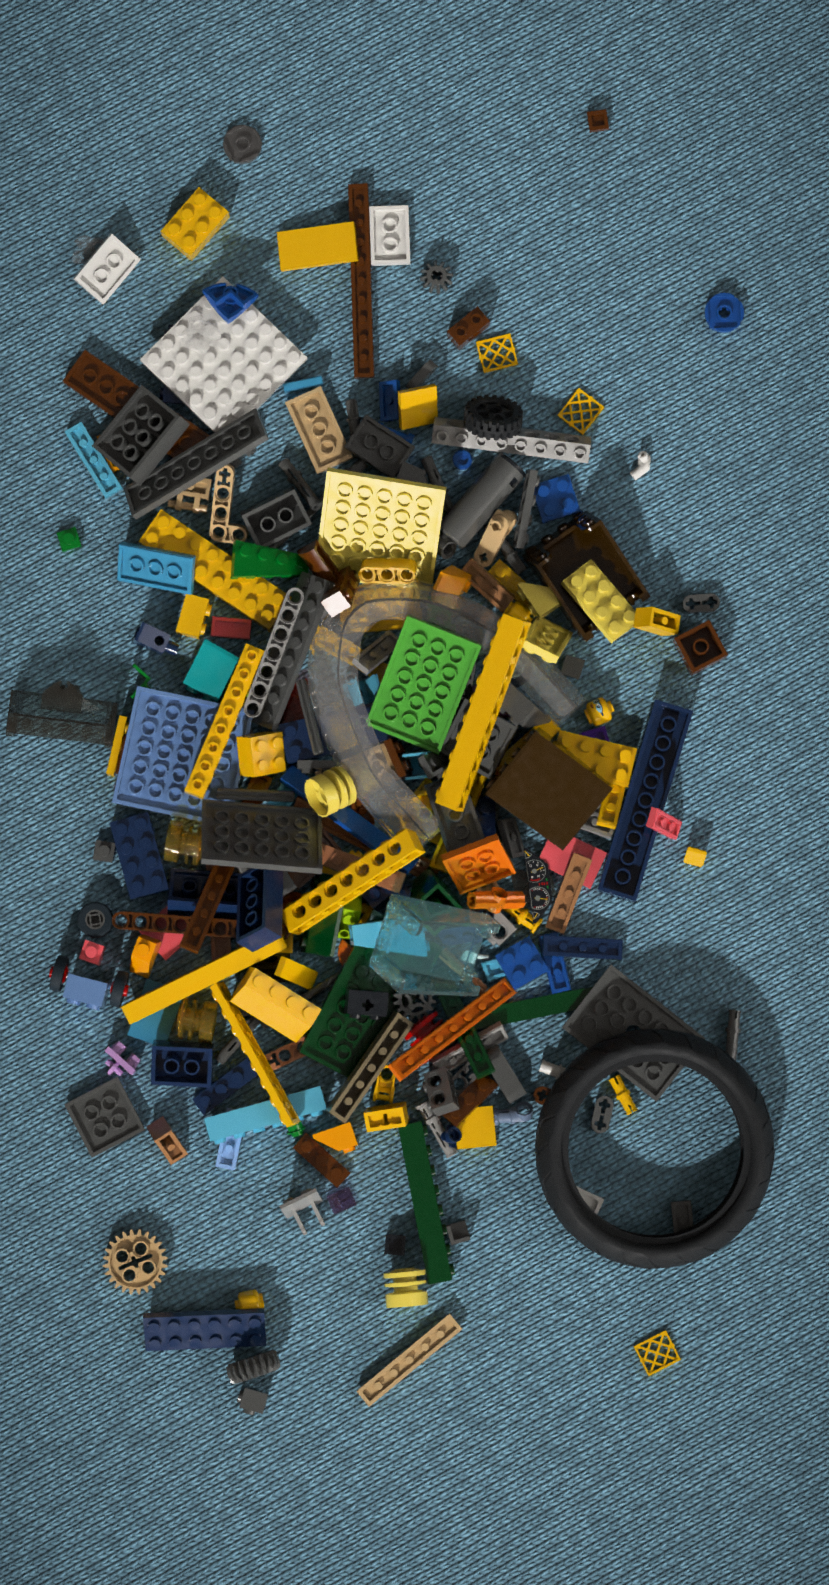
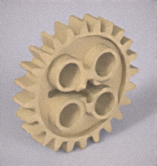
M131 1229L130 1235L123 1231V1238L116 1235L117 1242H109L112 1249H105L109 1253V1256L103 1257V1259L108 1260V1263L104 1264L103 1267L109 1268L105 1275H111L112 1277L109 1282L116 1281L115 1288L121 1285L122 1292H125L127 1288L131 1295L134 1289L137 1290L138 1295L141 1294L142 1288L149 1292L148 1286L156 1288L154 1281L161 1283L162 1280L159 1278V1275H166L162 1271V1268L168 1267L167 1264L163 1263V1260L168 1259V1257L162 1256L166 1249L159 1248L162 1241L154 1242L157 1236L149 1238V1231L145 1235H142L141 1229L138 1230L137 1234ZM139 1243L145 1244L147 1248L146 1252L142 1255L136 1251V1246ZM119 1251H125L128 1254V1259L125 1262L118 1260L117 1254ZM152 1254L151 1258L139 1262V1267L137 1268L135 1265L119 1270V1266L133 1261V1256L138 1259ZM146 1262L153 1263V1272L146 1273L143 1266ZM128 1269L135 1272V1278L132 1281H128L125 1278V1272Z

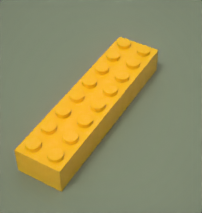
M160 509L138 541L139 544L195 555L194 582L271 633L286 593L263 577L231 579L232 556Z

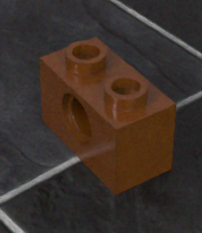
M477 306L447 330V337L460 351L490 326V321Z

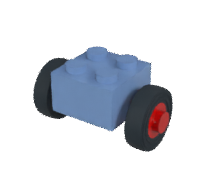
M59 955L54 966H51L49 973L51 978L50 990L60 992L66 981L63 997L67 999V1003L80 1006L82 1002L86 1003L87 1008L99 1011L100 1007L105 1008L109 990L111 994L110 1005L120 1007L124 996L127 997L130 985H127L129 973L118 971L115 980L108 984L71 974L68 970L69 958Z

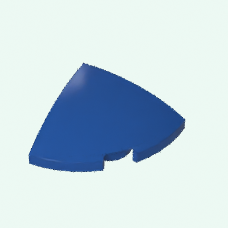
M218 283L203 289V294L227 324L231 323L250 307L259 295L241 284H236V287H226V283Z

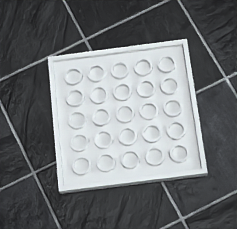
M224 277L216 283H226V287L233 286ZM204 295L140 361L215 433L255 408L258 410L308 357L254 305L251 304L240 316L227 324Z

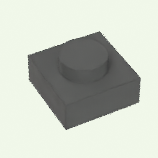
M96 840L93 860L113 863L115 843Z

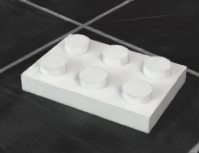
M408 205L369 206L371 266L410 265Z
M110 233L73 279L104 305L141 259Z

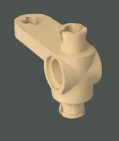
M498 509L492 516L474 553V560L483 568L488 567L494 562L505 537L516 525L517 515L515 512ZM486 553V558L488 560L483 561V557L481 555Z

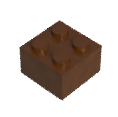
M710 620L673 639V643L691 676L728 656Z

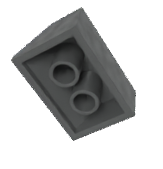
M294 486L241 512V516L255 544L265 547L312 525Z

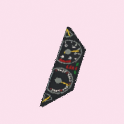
M524 848L533 923H536L553 902L548 864L530 850Z

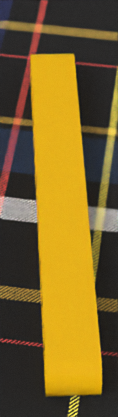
M283 937L254 952L241 946L120 1007L128 1023H135L284 950L288 946Z

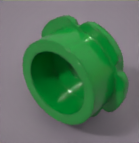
M299 1122L294 1126L287 1127L288 1131L286 1133L288 1135L291 1134L292 1137L300 1136L303 1134L305 1126L302 1122Z

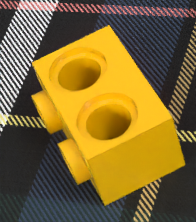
M406 1101L367 1107L363 1113L367 1132L406 1127L410 1121Z

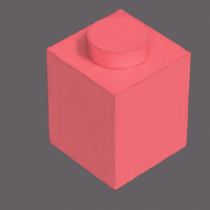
M85 940L79 959L100 966L106 947Z

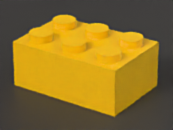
M198 187L163 227L161 235L192 261L230 218L229 211Z

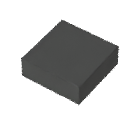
M566 655L560 674L579 680L585 660Z

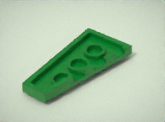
M239 540L233 542L231 579L246 577V579H254L255 577L273 578L280 576L282 578L300 577L302 571L308 573L309 568L297 553Z

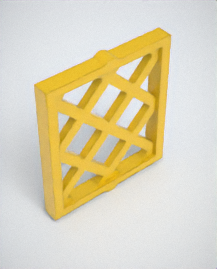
M510 333L476 342L484 373L518 365ZM504 338L502 343L497 341L498 339ZM507 339L510 340V348L504 345ZM491 341L489 346L483 344ZM494 342L500 345L497 352L491 349ZM480 346L487 349L484 355L480 352ZM502 347L508 350L506 356L499 353ZM488 351L495 354L492 360L486 357ZM510 352L514 355V361L507 358ZM497 355L503 358L501 364L494 361ZM484 359L490 362L487 368L484 367ZM505 361H508V362L511 363V364L503 365ZM492 364L498 366V367L489 369Z
M578 388L557 416L566 422L569 427L584 435L602 412L604 406ZM580 394H584L588 400H580ZM577 395L578 401H572ZM588 402L589 409L582 410L581 403ZM591 402L597 404L599 408L592 409ZM571 404H579V410L572 411ZM569 405L570 412H564ZM592 411H598L596 415L593 417ZM589 412L590 419H583L582 413ZM580 413L581 420L574 421L573 414ZM570 414L571 421H567L563 418V415ZM584 422H589V424L584 429ZM574 423H581L582 429L579 430L574 426Z
M666 1330L633 1346L648 1376L681 1360ZM661 1336L660 1342L653 1340ZM664 1336H667L670 1342L669 1345L662 1343ZM649 1342L647 1348L641 1346ZM652 1342L659 1344L657 1351L650 1349ZM661 1345L668 1347L666 1355L659 1352ZM639 1349L646 1351L644 1358L640 1356ZM670 1349L674 1350L676 1354L675 1358L668 1356ZM648 1352L655 1354L653 1361L646 1359ZM658 1355L665 1357L663 1364L656 1362ZM667 1358L674 1360L666 1364ZM645 1361L652 1363L650 1370H647ZM655 1364L662 1366L653 1371Z

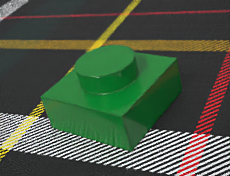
M76 527L57 533L63 553L82 547Z

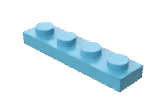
M79 422L66 430L65 434L104 497L107 499L122 490L123 488L102 454L92 447L94 441L83 423Z

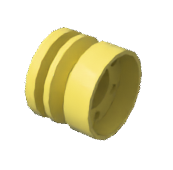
M340 766L332 767L324 771L323 774H318L305 782L307 800L312 809L321 817H327L339 809L355 803L357 799V792L352 778Z
M401 1268L383 1273L384 1279L393 1278V1282L384 1283V1287L394 1288V1292L385 1295L386 1308L428 1304L427 1291L418 1290V1285L427 1282L426 1280H417V1276L426 1275L425 1270Z

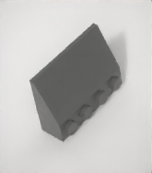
M141 384L92 447L141 486L190 424Z

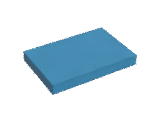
M146 979L141 995L164 984ZM182 1000L132 1023L127 1035L153 1044L154 1040L168 1041Z

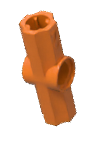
M493 887L491 891H473L467 895V905L470 909H487L495 914L500 913L502 909L524 908L526 903L525 895L522 891H505L500 887Z

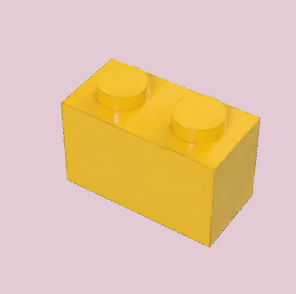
M186 594L176 633L200 640L201 635L204 636L207 629V624H204L206 616L210 617L212 611L210 600Z
M655 607L636 608L633 627L660 636L678 635L681 615Z

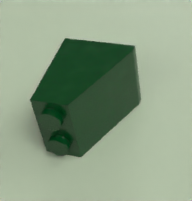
M430 867L426 868L414 879L408 910L435 936L464 909L453 890Z

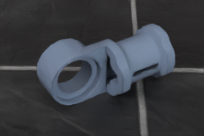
M525 1101L519 1102L516 1106L510 1107V1109L494 1108L495 1126L499 1123L515 1124V1122H526L533 1117V1107L529 1102ZM528 1109L529 1113L520 1114L519 1110Z

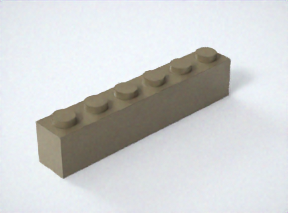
M394 1011L326 1108L327 1112L341 1122H347L414 1023L398 1012Z

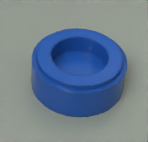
M467 450L455 452L453 455V465L457 469L466 470L471 466L472 456Z

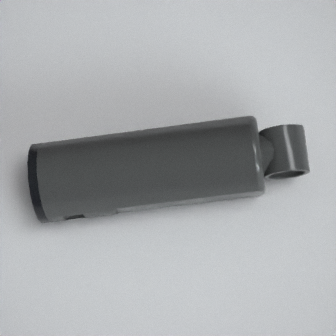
M499 452L442 519L437 551L440 557L449 559L454 555L456 547L464 549L524 479L526 473L512 459Z

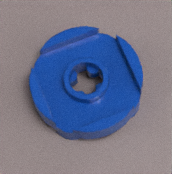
M719 293L713 296L706 304L704 317L710 329L720 333H728L739 327L744 317V307L734 295ZM722 308H726V311L730 312V315H727L726 318L719 315Z

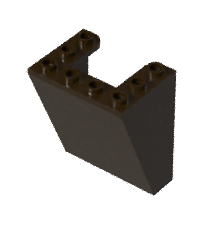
M586 510L576 513L570 522L559 525L556 532L545 535L539 544L528 547L522 555V558L540 583L548 587L560 603L558 608L579 637L585 642L594 637L592 631H598L599 629L565 590L561 582L590 559L593 560L631 606L638 599L644 602L651 597L602 520Z
M540 727L537 730L532 728L523 740L526 744L522 749L516 748L511 755L513 760L508 765L505 762L498 771L501 775L499 777L495 775L485 787L488 789L486 795L561 850H564L614 786Z

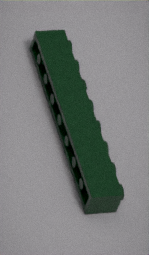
M421 1121L410 1123L406 1127H399L398 1130L428 1285L451 1281V1276L455 1275L453 1263L449 1264L448 1256L451 1255L449 1243L445 1244L444 1236H447L446 1225L441 1224L440 1216H444L442 1204H437L436 1196H440L438 1184H433L432 1179L433 1176H436L434 1164L430 1165L428 1158L432 1156L430 1144L426 1145L425 1137H428L427 1126L422 1125Z

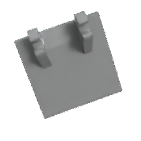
M316 1188L306 1189L301 1192L300 1196L288 1198L279 1206L287 1219L292 1216L295 1217L303 1235H306L307 1232L297 1212L310 1205L321 1226L325 1225L316 1206L323 1202Z

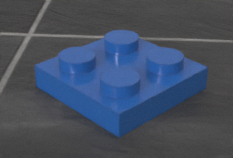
M569 474L538 484V487H535L534 495H536V505L542 524L580 512Z
M530 936L495 955L514 991L549 971Z

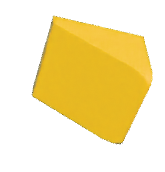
M689 846L686 849L683 861L687 864L702 867L707 852Z

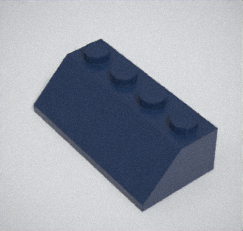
M171 868L167 914L192 916L211 871ZM232 873L213 918L237 919L238 875L241 873Z

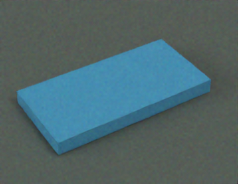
M121 541L119 543L117 581L191 595L194 591L196 556Z

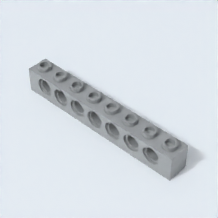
M435 417L431 443L588 463L591 437L521 428L520 433L513 436V438H506V440L501 438L494 440V438L487 440L485 436L479 438L478 434L473 435L472 431H467V428L464 426V420Z

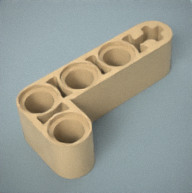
M227 464L216 471L209 532L210 537L214 541L233 544L235 540L244 542L248 537V529L244 525L230 523L235 482V468L231 464ZM227 468V472L231 474L227 476L226 483H219V481L223 482L224 474L221 471ZM226 488L229 492L228 497H221L218 492L219 489ZM217 508H224L227 513L226 516L219 517L216 513ZM221 527L224 530V536L219 537L215 535L214 529ZM234 530H242L244 537L237 539L234 536Z

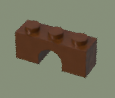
M349 565L338 571L336 580L332 581L335 583L334 587L322 596L320 603L331 617L351 607L360 583L358 573L352 570Z

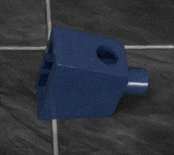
M144 622L139 625L132 640V643L159 655H162L165 651L175 656L179 644L169 640L171 635ZM155 638L161 640L160 646L155 644Z

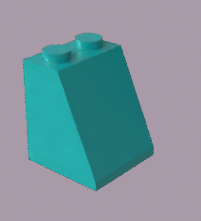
M205 639L183 681V684L186 686L185 690L194 695L196 693L203 695V700L219 703L227 690L240 658Z

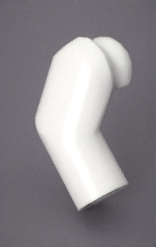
M646 451L639 452L638 467L630 472L634 480H637L650 470L651 457Z

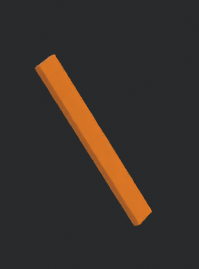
M505 977L391 1062L388 1068L398 1081L401 1082L517 992L514 991Z

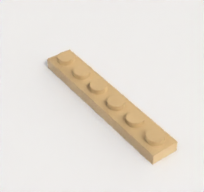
M449 1313L359 1388L357 1393L370 1407L459 1333L462 1328Z

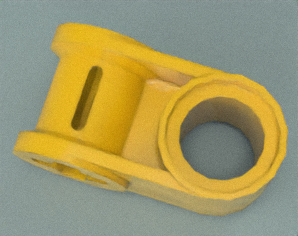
M381 1073L379 1074L375 1083L373 1101L383 1100L393 1104L395 1091L394 1074L390 1079H384Z

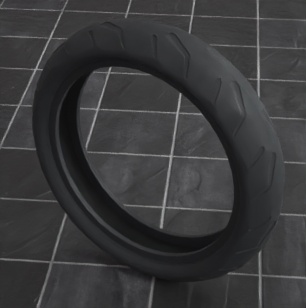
M640 1029L618 1034L595 1044L576 1057L552 1086L540 1112L535 1139L536 1167L541 1187L549 1206L564 1228L591 1251L611 1261L644 1269L671 1268L686 1265L712 1255L732 1241L757 1213L770 1183L775 1156L773 1128L766 1103L746 1070L718 1046L695 1035L669 1029ZM655 1061L670 1062L691 1068L706 1077L719 1089L729 1103L735 1115L740 1134L741 1150L738 1171L723 1201L712 1213L694 1226L676 1233L663 1235L633 1233L620 1229L598 1216L580 1195L574 1183L569 1164L568 1144L570 1130L581 1103L587 1094L604 1078L615 1071L633 1064Z

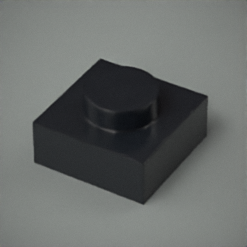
M386 1234L384 1254L404 1256L406 1236Z

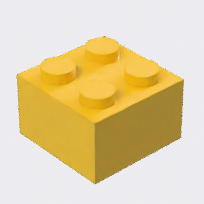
M264 731L236 737L240 776L258 777L286 771L282 732Z

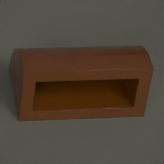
M317 540L297 550L298 555L314 576L331 582L336 580L339 569Z

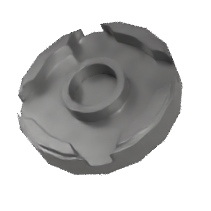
M237 125L227 131L223 140V148L229 160L236 164H248L258 158L262 149V141L256 129L246 125Z

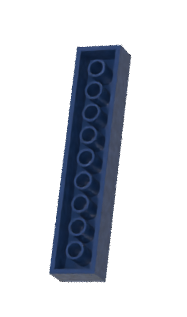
M655 699L598 885V892L636 902L657 834L655 830L647 827L646 823L651 807L664 810L692 718V710Z

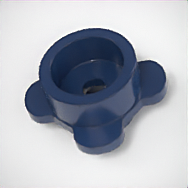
M448 1124L440 1137L441 1140L449 1144V1147L455 1148L457 1142L461 1140L462 1134L457 1127Z

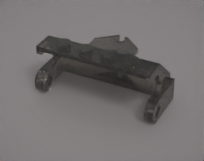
M59 680L44 690L43 693L11 690L6 736L15 737V734L102 744L105 748L112 749L119 704L110 701L86 699L83 697L79 686L71 684L69 681H67L68 687H66Z

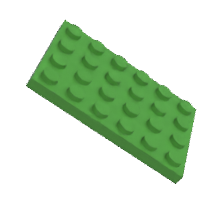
M408 614L365 725L439 755L483 644Z

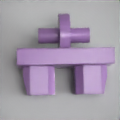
M120 1041L113 1044L111 1048L108 1046L105 1049V1052L116 1061L115 1064L110 1059L105 1062L110 1067L107 1073L111 1075L115 1072L118 1076H121L123 1071L119 1066H122L129 1074L133 1075L136 1072L135 1068L141 1060L133 1053L126 1061L121 1058L120 1055L127 1047Z

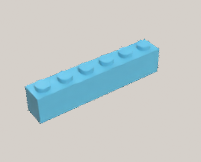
M320 1086L287 1095L300 1121L304 1120V1115L311 1114V1117L323 1114L322 1110L326 1109ZM270 1100L203 1118L209 1141H214L215 1144L226 1142V1137L234 1136V1139L244 1137L247 1131L253 1130V1133L265 1131V1126L272 1125L273 1128L284 1125L279 1118L278 1110L271 1104Z

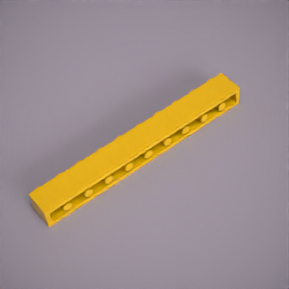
M504 613L499 618L496 635L492 637L490 642L489 654L486 655L483 661V671L479 674L476 681V690L470 697V707L463 716L464 723L462 729L457 733V743L449 755L450 762L448 768L444 770L441 787L436 791L435 803L454 811H464L531 626L530 622Z

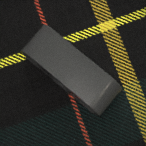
M496 1044L486 1050L496 1071L491 1073L509 1104L526 1095L525 1089L498 1045Z

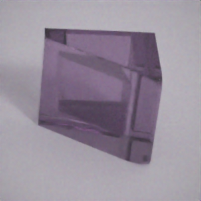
M349 1187L327 1196L334 1214L356 1205Z

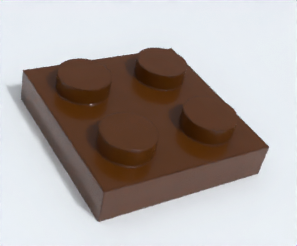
M391 738L383 741L398 777L405 779V777L412 775L413 767L411 762L402 757V754L406 752L402 742Z

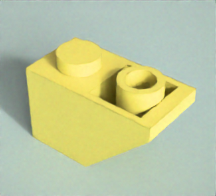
M524 582L517 584L519 589L517 593L522 601L527 600L530 605L528 609L533 617L538 616L541 620L560 607L559 601L548 587Z

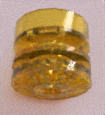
M170 820L165 843L164 861L177 863L182 854L184 855L185 864H188L190 856H193V865L198 866L201 859V824H199L197 833H195L194 823H191L188 831H184L183 821Z
M184 998L177 1017L178 1039L183 1040L185 1031H188L187 1039L191 1041L194 1032L198 1033L199 1042L212 1044L218 1002L205 1000L202 1009H199L197 999H194L192 1007H189V998Z

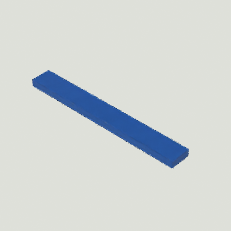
M292 765L281 777L280 782L308 802L305 794V782L310 778ZM348 806L327 816L372 850L378 848L381 842L391 839ZM414 859L399 870L407 875L418 863L419 859Z

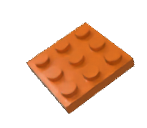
M497 833L441 855L442 862L460 895L516 874L515 867Z

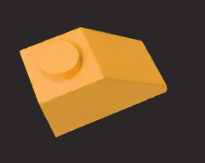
M450 565L440 571L433 589L460 596L464 592L467 593L470 589L472 575Z
M145 934L138 936L131 955L130 972L148 979L162 941Z
M351 1122L312 1135L313 1139L337 1151L343 1150L344 1154L354 1151V1146L358 1145Z

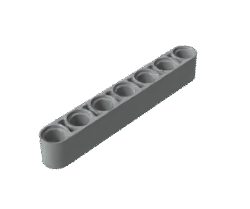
M291 588L286 593L244 704V713L250 718H257L262 713L304 602V593L299 588ZM296 591L301 594V599L298 602L290 600L289 597L292 592ZM286 610H291L294 613L291 621H285L282 617ZM278 629L286 630L287 636L285 639L279 640L276 638L275 634ZM273 647L278 648L280 651L279 656L274 659L269 657L268 654L269 650ZM270 666L273 672L270 677L262 675L263 667ZM257 685L265 687L264 695L257 696L254 689ZM252 703L257 704L259 708L258 712L254 715L249 714L247 711V707Z

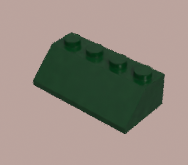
M316 874L311 880V889L314 890L319 883L331 879L333 875ZM343 907L304 931V936H301L299 942L302 953L334 957Z

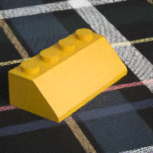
M249 967L229 1000L295 1043L311 1028L322 1010L254 967Z

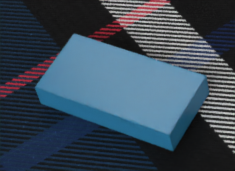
M322 376L284 383V392L289 393L323 385Z

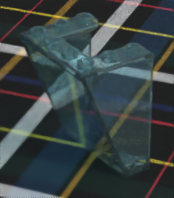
M391 894L384 919L381 922L379 935L375 942L374 951L370 958L369 967L398 994L478 996L481 987L473 984L472 977H478L474 966L483 938L491 937L490 933L498 934L501 924L489 914Z

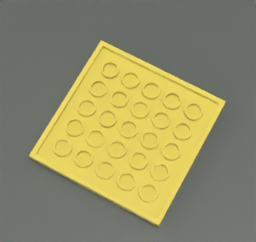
M328 467L318 542L339 571L349 565L352 570L358 573L361 562L366 558L412 559L418 566L413 582L409 584H364L431 594L446 487Z

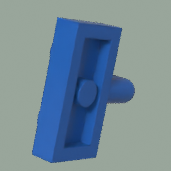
M399 380L379 382L380 421L382 422L399 420Z

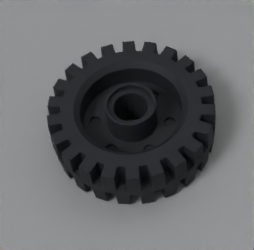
M480 395L477 396V399L472 398L471 401L469 400L465 406L464 426L467 428V431H472L473 435L478 434L479 438L485 436L487 440L494 438V440H499V438L506 440V438H513V436L518 435L521 431L523 409H521L520 405H517V402H512V399L507 398L505 400L503 396L497 398V395H492V397L484 395L483 398Z

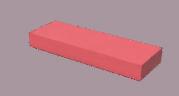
M651 807L646 826L670 839L676 840L682 821L658 808Z

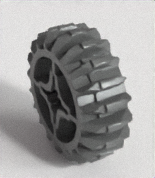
M270 1350L228 1364L226 1369L230 1382L237 1384L276 1371L281 1365L276 1351Z

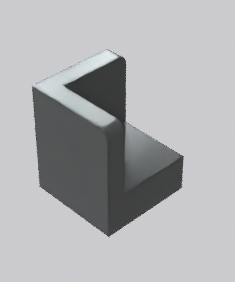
M465 1220L446 1225L451 1245L471 1240Z

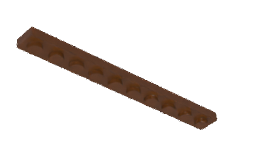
M368 183L348 184L349 222L354 221L359 260L351 262L354 378H375Z
M266 775L252 777L247 789L268 790L273 778ZM242 800V801H241L242 803H253V804H262V803H263V801H251V800ZM213 866L179 947L198 954L235 867Z

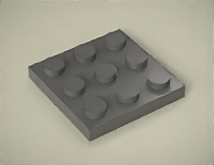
M469 698L464 699L440 751L447 756L450 755L457 743L456 736L462 729L464 723L463 716L470 707ZM500 715L497 717L478 769V773L488 779L493 778L519 727H516L512 722Z
M118 1076L64 1104L91 1158L145 1131Z

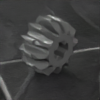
M434 260L433 266L429 263L426 264L428 270H421V273L425 276L420 277V281L425 282L423 284L424 289L430 286L429 293L436 289V293L440 294V288L446 292L448 290L446 285H452V281L449 279L453 278V273H448L451 267L447 266L444 268L445 262L443 261L440 263V266H437V261ZM434 274H435L436 276H439V275H440V280H439V281H438V279H434V280H433V275H434Z

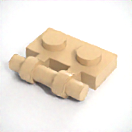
M204 478L178 494L176 500H168V507L175 508L178 511L182 509L190 510L196 514H199V512L207 513L208 505H202L200 502L201 499L209 500L212 479ZM183 497H193L194 503L183 502Z

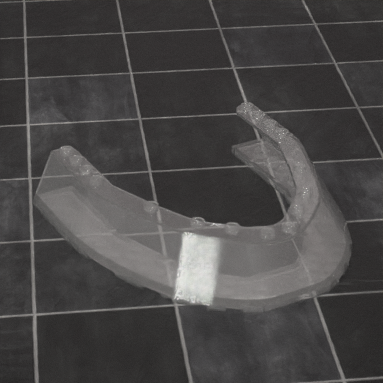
M414 580L409 584L364 583L357 587L351 607L334 617L327 613L319 622L310 645L308 657L309 694L324 742L336 766L345 769L352 778L357 792V799L391 838L396 836L398 831L409 829L417 833L424 847L440 832L438 820L390 768L384 756L359 688L358 666L361 639L378 621L406 620L409 614L483 644L481 650L488 655L491 648L490 642L492 637L496 635L498 629L497 622L501 616L461 594L456 595L435 591L433 589L434 583ZM522 648L512 677L553 723L559 727L584 705L587 700L553 662L548 663L541 656L535 653L530 654Z

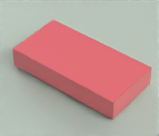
M212 616L210 636L250 640L252 620Z

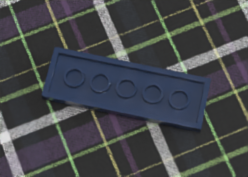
M264 1308L143 1313L146 1351L266 1346Z

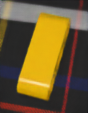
M366 558L361 562L358 577L364 583L409 584L414 581L418 566L414 560L408 558Z

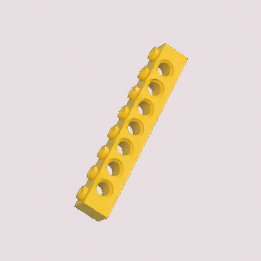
M246 643L185 787V793L199 799H204L254 681L264 650Z
M409 829L398 831L396 836L381 842L380 846L375 850L366 852L364 857L351 862L343 871L334 873L331 879L319 883L314 890L302 894L301 898L296 902L287 904L285 909H283L282 918L289 933L300 935L424 854L425 850L417 833Z

